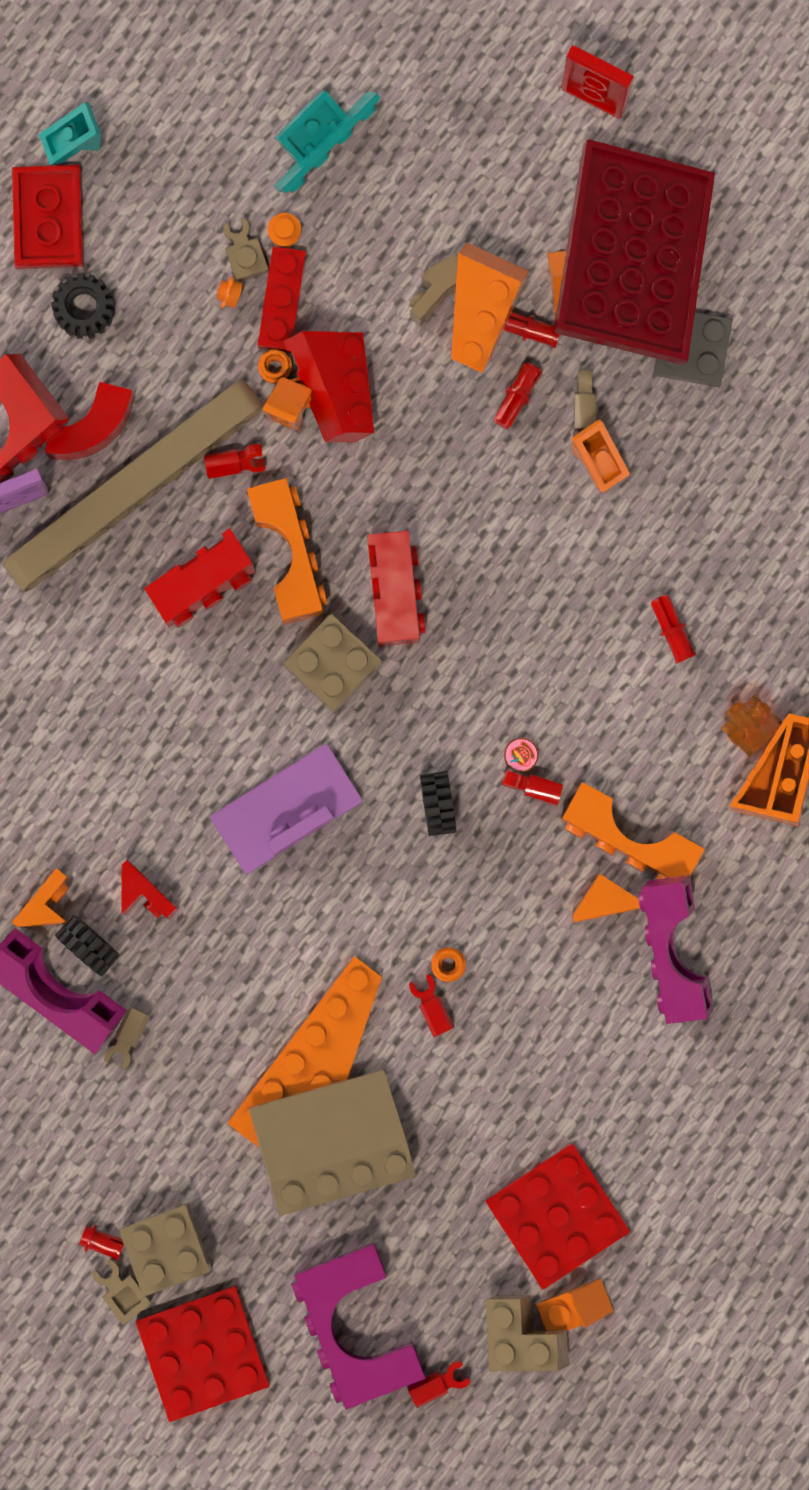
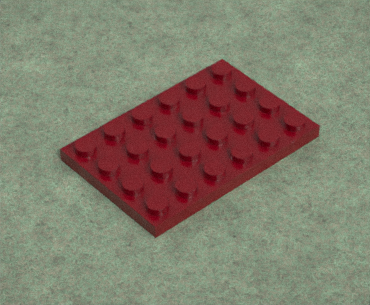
M587 139L582 148L553 333L685 365L689 359L715 172Z

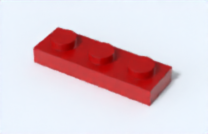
M272 246L257 347L260 349H278L291 353V351H287L284 341L294 336L306 251Z

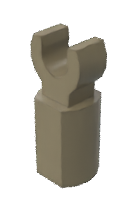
M578 370V394L574 395V431H583L596 422V394H592V370Z
M129 1006L115 1035V1039L118 1041L115 1046L110 1047L106 1051L104 1061L110 1062L113 1054L120 1052L124 1056L121 1069L126 1070L132 1062L130 1050L132 1047H137L150 1015Z

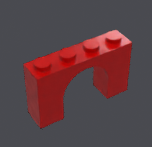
M5 354L0 359V401L7 411L10 424L7 441L0 450V483L9 480L14 475L13 469L18 464H24L33 459L39 452L36 448L44 441L50 442L58 437L63 431L61 426L69 420V417L21 354Z

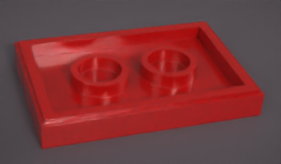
M572 45L566 56L561 88L562 91L617 119H621L627 107L634 76Z
M80 165L12 167L15 269L84 267Z

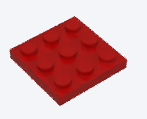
M570 1143L484 1200L542 1290L630 1233V1230L573 1143Z
M236 1285L135 1321L169 1423L270 1387Z

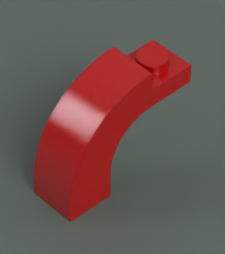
M99 382L93 405L88 414L75 424L61 427L63 429L62 433L52 441L43 442L47 444L45 448L47 457L55 460H76L91 456L110 445L119 436L129 420L135 400L133 390Z

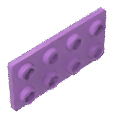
M324 744L212 814L210 818L244 873L249 874L361 804L362 798L329 746Z

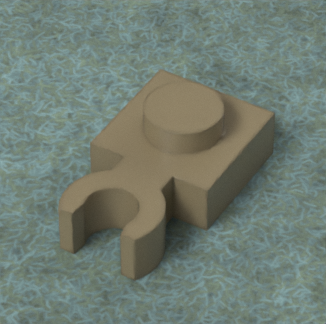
M241 218L243 229L238 234L230 231L228 223H225L223 226L226 238L234 243L233 246L225 249L235 280L239 282L268 273V267L258 238L249 241L247 239L250 234V228L245 218Z
M111 1258L107 1261L108 1265L112 1268V1275L110 1277H103L97 1269L92 1275L98 1284L107 1286L110 1290L102 1298L121 1324L124 1325L149 1306L152 1301L148 1296H142L139 1284L132 1274L124 1280L120 1277V1266L116 1260Z

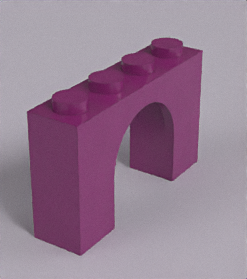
M374 1242L295 1274L296 1282L291 1283L298 1303L305 1302L309 1315L304 1316V1320L311 1337L317 1335L322 1348L317 1350V1354L323 1369L330 1368L334 1382L329 1383L336 1403L343 1402L345 1410L425 1379V1373L412 1341L384 1353L366 1357L347 1351L341 1346L334 1335L332 1314L338 1302L350 1292L387 1278Z

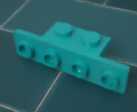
M321 90L274 137L296 164L273 187L282 193L289 191L292 193L299 189L306 181L304 176L312 168L316 169L326 162L330 156L327 152L336 143L338 145L344 143L353 133L351 128L359 120L364 121L376 111L377 107L375 104L381 97L376 92H366L345 113L325 90Z

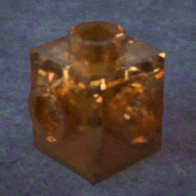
M754 694L746 703L739 699L725 713L730 719L721 729L728 735L731 742L738 745L751 757L777 732L782 721L772 712L769 705L761 701Z

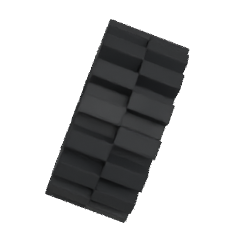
M78 273L76 278H73L72 275L66 277L68 281L65 283L61 281L57 285L58 291H54L52 295L54 301L51 302V308L61 329L65 330L66 334L71 337L75 335L77 339H83V336H88L89 339L95 338L94 334L98 332L100 335L105 332L104 328L106 326L110 327L112 323L111 318L115 316V303L109 288H107L104 281L101 279L97 280L96 276L89 274V277H86L84 273ZM82 294L90 295L96 300L97 304L93 315L84 319L74 316L70 309L73 299Z
M441 771L420 775L429 837L456 833V821L448 772Z
M74 914L55 934V937L69 951L101 977L121 956L110 944Z

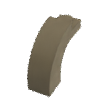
M458 255L448 257L436 263L422 275L421 285L427 291L425 293L423 290H420L409 304L412 308L410 310V319L419 327L422 326L445 298L455 293ZM528 276L524 282L521 292L525 289V287L528 284Z

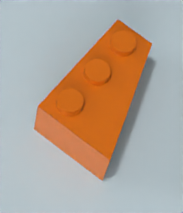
M468 242L458 252L451 359L483 373L493 357L529 271Z
M788 713L755 768L750 772L739 793L729 805L731 811L799 827L809 787V718Z

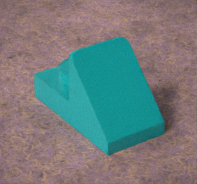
M86 102L38 134L50 165H60L81 150L98 151L101 146V132L91 106Z

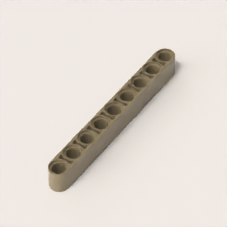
M244 379L234 383L15 551L4 561L2 566L23 592L30 591L197 463L205 454L210 453L262 412L264 404Z

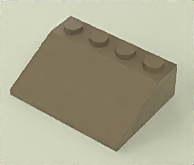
M383 1069L249 1107L274 1206L279 1216L416 1177L408 1144Z

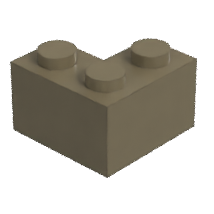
M531 1294L496 1295L486 1299L489 1372L559 1371L568 1366L567 1330H532Z

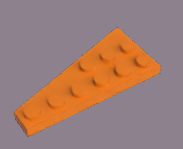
M354 956L227 1124L259 1148L249 1107L347 1080L382 977Z

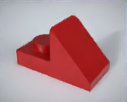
M126 860L122 864L121 913L126 915L144 896L147 901L143 905L157 919L162 914L167 919H170L179 909L130 861Z

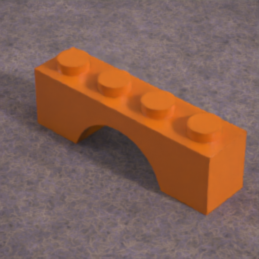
M287 478L247 488L257 527L277 532L288 542L292 550L290 570L286 577L274 587L283 625L323 615L322 606L328 603L323 584L316 586L313 573L319 570L314 551L307 553L304 540L310 537L305 518L298 520L295 507L301 506L296 486L289 487Z
M583 782L580 784L561 819L562 822L567 824L564 830L580 839H583L586 834L597 840L595 847L612 856L615 851L628 857L625 862L626 864L640 872H644L648 868L658 874L656 879L691 876L705 850L704 848L675 832L666 839L653 844H641L628 839L619 831L612 815L613 798Z

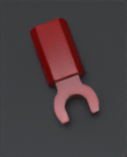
M251 444L242 451L234 449L205 454L204 461L208 479L240 474L243 470L255 473L266 470L264 458L253 459L263 456L261 444Z
M506 770L501 784L523 791V796L554 806L558 805L563 789V784L532 774L528 778Z
M428 974L425 976L429 984L426 991L419 992L413 982L409 983V989L415 997L421 999L422 1005L419 1008L434 1038L455 1028L441 997H435V981Z
M461 1360L450 1363L446 1372L442 1374L437 1371L425 1377V1379L407 1386L416 1408L448 1394V1389L451 1387L463 1389L471 1383L469 1377L460 1381L453 1377L454 1370L463 1366Z

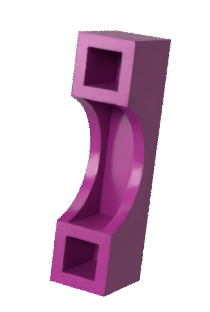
M690 876L649 880L642 887V891L639 892V905L641 911L646 912L648 925L645 926V939L647 945L652 946L654 959L651 960V972L653 979L659 982L660 993L657 994L659 1013L664 1014L666 1024L708 1019L713 1012L708 977L696 974L685 967L678 958L674 947V934L677 925L689 917L695 910Z
M14 928L0 943V985L89 1051L96 1054L112 1036L127 1010L100 990L90 994H80L60 985L51 976L45 965L43 948L18 929Z

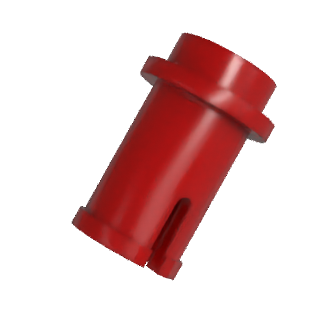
M86 1225L79 1246L85 1247V1252L90 1249L118 1261L124 1243L121 1238L98 1230L97 1225H94L93 1228Z

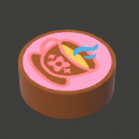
M516 738L510 741L504 751L505 764L516 773H525L533 769L539 757L536 745L526 738Z

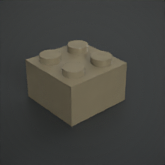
M330 614L283 665L292 676L335 715L382 666V661L336 617Z
M189 1202L119 1229L143 1297L209 1273L213 1269Z

